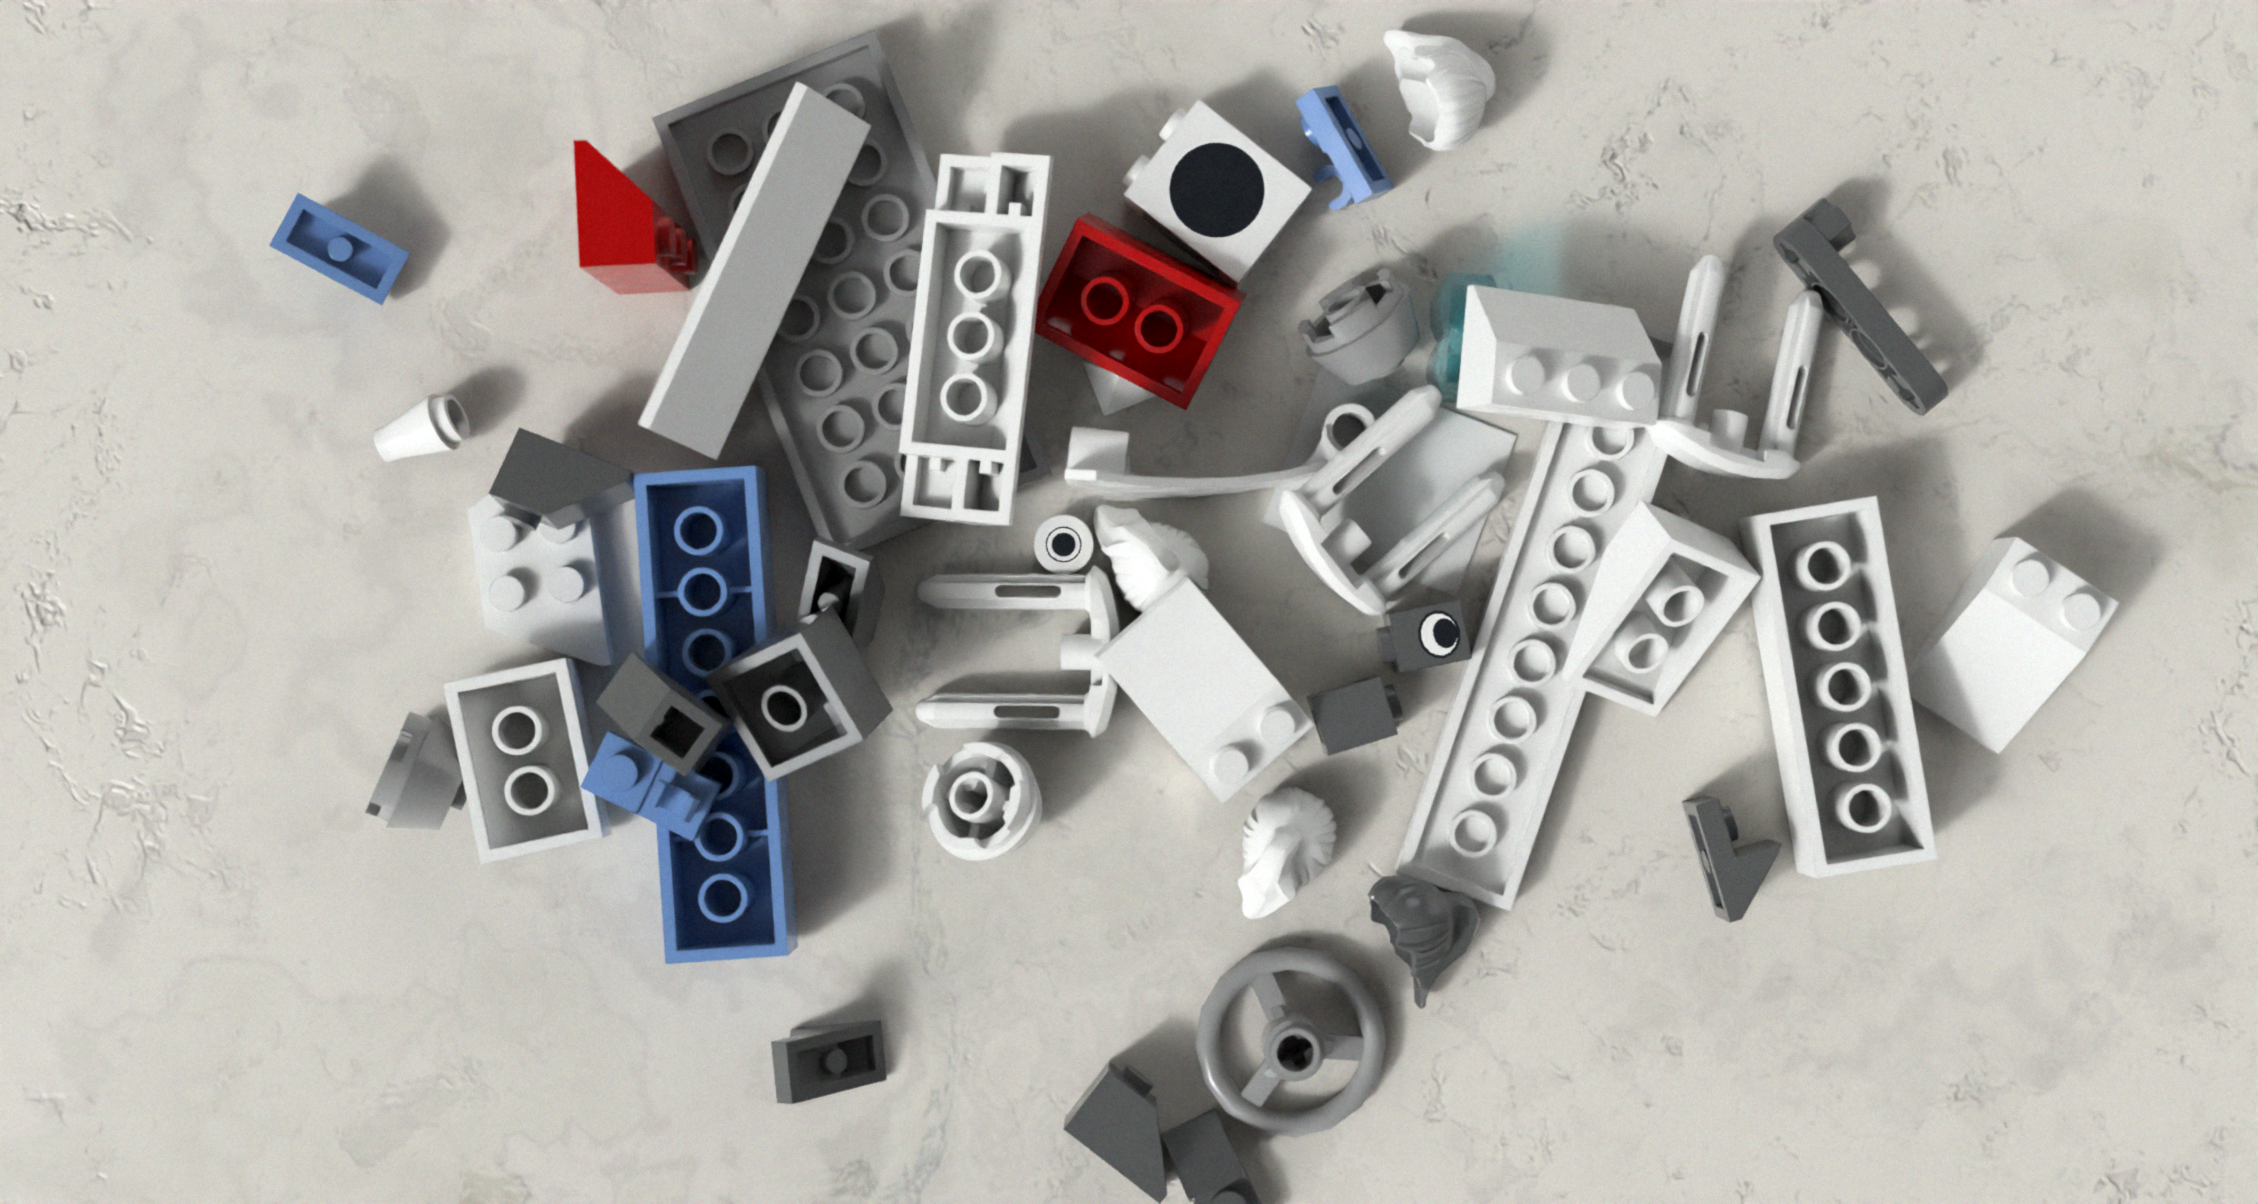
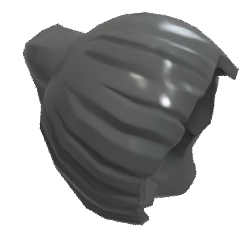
M1408 875L1384 876L1373 885L1368 893L1371 905L1370 917L1373 922L1386 926L1390 935V943L1394 946L1395 953L1409 965L1412 971L1411 976H1413L1414 1002L1420 1009H1423L1426 1006L1428 993L1438 976L1467 951L1478 932L1481 921L1480 914L1475 902L1464 893L1442 892L1431 883Z

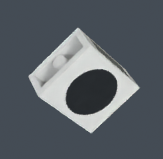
M1198 99L1189 112L1180 107L1170 117L1159 134V137L1165 142L1152 159H1149L1144 154L1141 155L1127 172L1122 181L1128 187L1124 193V205L1219 280L1238 289L1308 201L1313 188Z

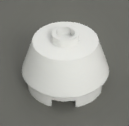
M998 742L965 743L962 745L965 748L953 754L943 765L936 763L931 769L923 789L922 808L923 812L928 814L934 836L948 852L965 860H988L1017 850L1031 839L1041 820L1042 798L1030 765L1018 751Z

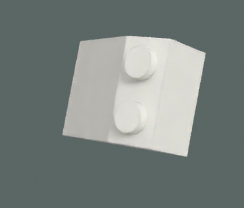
M1640 500L1606 547L1561 674L1562 678L1570 685L1656 717L1761 579V576L1729 538Z
M2019 537L1993 539L1907 669L1911 699L1993 753L2000 754L2087 655L2120 603Z
M1187 576L1094 655L1222 805L1314 726V723Z

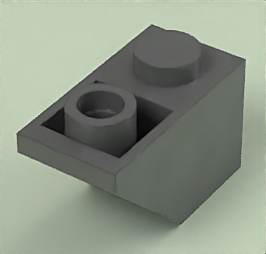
M631 652L596 701L636 743L684 777L699 774L733 726L730 719L636 652Z

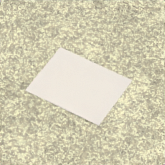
M1321 366L1282 471L1297 468L1311 457L1317 446L1322 423L1334 408L1342 404H1358L1369 410L1375 420H1377L1398 402L1405 393L1371 380L1358 385H1348ZM1439 406L1435 418L1322 516L1320 524L1329 534L1347 517L1351 518L1372 542V545L1356 559L1374 565L1404 536L1408 535L1473 476L1489 471H1496L1503 475L1517 436ZM1351 417L1339 418L1334 422L1332 428L1336 442L1343 447L1348 446L1364 431L1361 423ZM1311 477L1276 486L1262 523L1288 532L1279 511L1282 491L1285 488L1297 491ZM1489 511L1411 580L1457 596Z

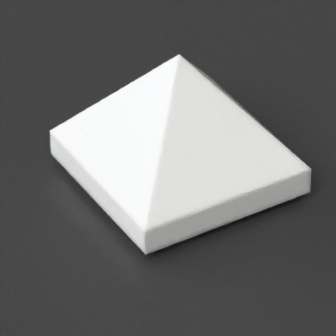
M1087 359L1082 361L1104 417L1157 397L1155 394Z

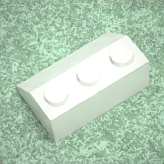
M1479 285L1467 286L1457 398L1458 409L1617 430L1656 426L1662 364L1635 309Z
M561 658L443 683L480 864L596 840L612 834L605 799L580 787L594 760L595 751L575 659Z

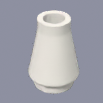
M430 394L386 426L376 429L373 433V438L380 456L386 462L391 463L401 458L456 450L460 445V441L469 437L470 425L462 405L453 395L446 394L440 397L437 394Z

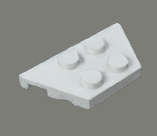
M578 437L570 438L562 443L584 452L583 439ZM490 494L468 508L467 514L483 627L598 666L615 665L594 516L560 530L539 523L537 530L533 531L502 517L504 508Z

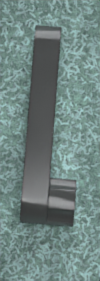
M1820 198L1774 236V246L1784 262L1804 286L1820 294L1825 311L1895 395L1911 411L1924 416L1948 396V388L1935 368L1839 255L1841 250L1855 240L1856 235L1852 230V223L1840 208L1832 205L1825 198Z

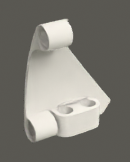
M1354 403L1342 404L1334 408L1323 421L1317 446L1311 457L1301 466L1270 473L1216 478L1134 476V473H1131L1128 456L1129 432L1073 426L1065 480L1069 487L1087 488L1090 492L1098 495L1132 498H1196L1237 494L1270 488L1314 476L1338 452L1345 448L1337 443L1333 436L1332 428L1334 422L1339 418L1351 417L1361 423L1364 431L1376 420L1372 413L1364 406Z

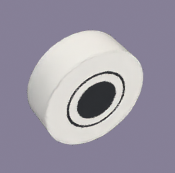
M1053 516L1043 522L1035 534V555L1041 565L1052 573L1074 574L1088 564L1093 554L1094 541L1091 531L1083 521L1074 516Z

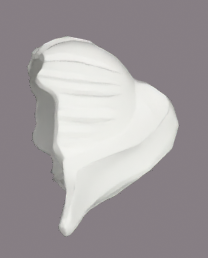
M1399 29L1386 30L1383 41L1395 58L1394 70L1397 78L1400 80V92L1405 100L1407 110L1412 115V121L1408 126L1409 134L1421 141L1424 147L1435 151L1456 150L1471 139L1481 122L1485 103L1496 91L1495 75L1490 64L1463 42L1455 38L1442 35H1424Z
M1101 504L1095 508L1093 517L1094 530L1102 547L1101 550L1111 559V574L1115 577L1114 585L1123 597L1126 605H1131L1136 611L1144 613L1185 576L1195 584L1204 596L1206 595V590H1208L1209 586L1207 579L1209 571L1208 558L1200 549L1199 544L1190 537L1189 533L1173 528L1169 524L1154 523L1153 520L1147 521L1138 510L1133 508L1118 509L1106 504Z
M1297 787L1283 788L1277 793H1269L1261 797L1251 811L1243 827L1244 869L1238 878V886L1243 897L1242 911L1247 918H1263L1276 911L1282 905L1291 903L1296 889L1299 886L1307 885L1309 879L1317 878L1325 866L1330 864L1332 860L1331 855L1334 850L1333 843L1336 841L1334 833L1337 825L1333 821L1334 815L1331 809L1325 806V800Z

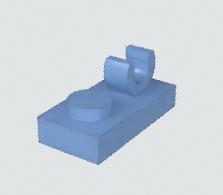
M1337 85L1313 88L1295 101L1303 115L1300 122L1304 133L1315 146L1321 147L1324 154L1327 153L1333 164L1325 165L1316 171L1313 176L1315 182H1324L1336 176L1343 185L1341 195L1328 204L1331 210L1345 208L1354 203L1360 204L1378 199L1395 188Z
M297 193L269 245L380 305H383L411 254L300 193Z
M612 730L607 731L580 787L693 841L696 840L723 784L701 773L684 777L635 741Z

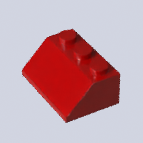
M573 140L579 267L619 295L690 291L689 275H695L698 272V253L695 239H687V232L587 140Z
M1088 212L1076 219L1038 298L1034 333L1187 410L1228 334L1247 294Z

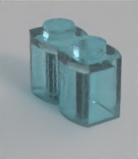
M1449 272L1434 292L1430 306V326L1437 343L1434 345L1428 359L1426 380L1427 385L1436 386L1440 390L1442 402L1457 403L1467 286L1479 285L1497 288L1492 275Z

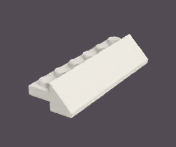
M796 81L638 425L710 458L718 459L869 133L871 125L810 87Z
M991 152V157L941 154L935 210L926 209L899 453L907 455L900 516L970 525L1013 526L1054 162L1052 156Z

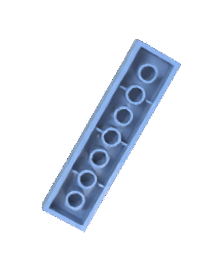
M752 465L633 474L645 660L730 719L705 677L777 632L766 470ZM733 725L699 772L723 785L696 840L691 841L656 824L665 964L788 956L798 947L787 774L768 782Z

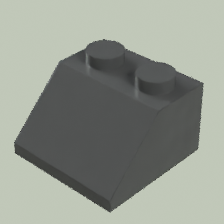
M832 605L785 626L705 677L768 782L865 740L893 711L888 699Z

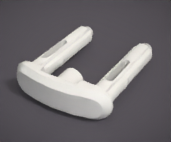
M1704 255L1689 274L1658 411L1656 426L1646 427V430L1653 443L1659 449L1680 462L1703 472L1731 479L1744 480L1789 478L1800 469L1801 463L1795 460L1793 454L1806 404V395L1825 314L1821 296L1815 290L1806 289L1801 291L1790 304L1758 449L1753 450L1743 447L1749 417L1745 414L1715 409L1712 411L1708 431L1698 429L1693 425L1726 281L1721 259L1716 255Z
M1433 385L1410 390L1348 446L1338 452L1331 461L1297 491L1285 488L1281 494L1279 505L1281 518L1293 544L1307 565L1327 586L1369 616L1385 615L1388 612L1386 601L1498 503L1505 487V480L1499 472L1489 471L1473 476L1408 535L1404 536L1364 574H1357L1350 565L1353 560L1372 545L1364 531L1349 517L1329 534L1320 524L1322 516L1435 418L1442 402V394Z
M1092 565V569L1087 574L937 573L919 582L917 586L919 600L936 609L1087 610L1091 619V634H1062L1060 647L1061 670H1091V685L1086 694H1037L1033 692L1026 694L935 693L925 699H921L916 705V716L921 722L936 729L1086 730L1091 739H1095L1107 730L1120 685L1094 655L1121 632V621L1115 593L1108 574L1096 565ZM1002 586H1058L1061 589V594L1055 598L1001 597L999 589ZM1000 706H1056L1059 708L1060 714L1058 717H1002L998 714V708Z

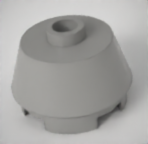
M1382 267L1376 274L1379 279L1368 284L1364 282L1360 275L1343 283L1318 302L1324 313L1313 324L1307 319L1301 321L1298 326L1299 333L1308 344L1306 354L1348 385H1358L1374 378L1379 379L1389 375L1404 362L1405 357L1415 348L1420 339L1409 287L1405 283H1398L1391 270L1387 267Z
M409 711L365 813L387 821L386 828L440 830L450 806L462 810L467 799L453 730L436 715L431 720Z

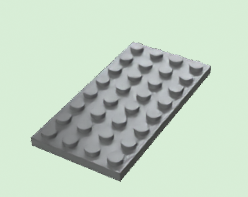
M875 29L652 117L710 265H712L796 81L810 87L871 125L869 133L755 377L818 536L860 552L937 522V520L900 516L907 455L899 453L926 209L935 210L937 184ZM1027 409L1025 411L1017 489L1053 475Z

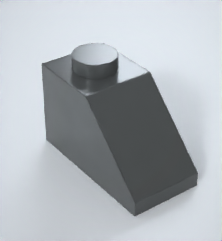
M520 427L489 491V494L504 508L502 517L533 531L537 530L539 523L560 530L635 499L634 478L631 470Z
M820 536L814 539L796 621L832 605L861 653L874 639L885 592V586L875 557Z
M1108 1061L1065 1117L1064 1130L1160 1204L1167 1196V1182L1156 1097L1150 1093L1154 1085L1131 1065L1126 1063L1120 1070Z

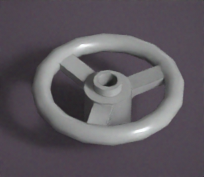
M1283 946L1250 954L1220 976L1201 1008L1195 1047L1204 1083L1226 1113L1257 1132L1295 1138L1332 1129L1363 1105L1381 1075L1386 1034L1378 1001L1355 970L1324 951ZM1284 970L1312 973L1338 987L1355 1009L1362 1035L1320 1033L1315 1023L1309 1017L1298 1012H1290L1273 973ZM1251 984L1268 1020L1261 1036V1047L1265 1059L1242 1090L1239 1091L1225 1071L1219 1042L1225 1013L1238 992ZM1290 1035H1294L1297 1039H1302L1300 1047L1292 1052L1282 1049L1284 1046L1283 1039ZM1324 1059L1359 1061L1358 1068L1344 1091L1322 1107L1294 1114L1268 1110L1262 1107L1281 1079L1287 1081L1308 1079L1320 1069Z

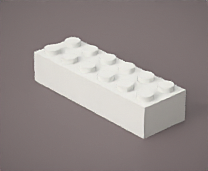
M1877 496L1738 519L1744 557L1761 576V579L1751 590L1750 595L1797 872L1820 879L1938 859Z

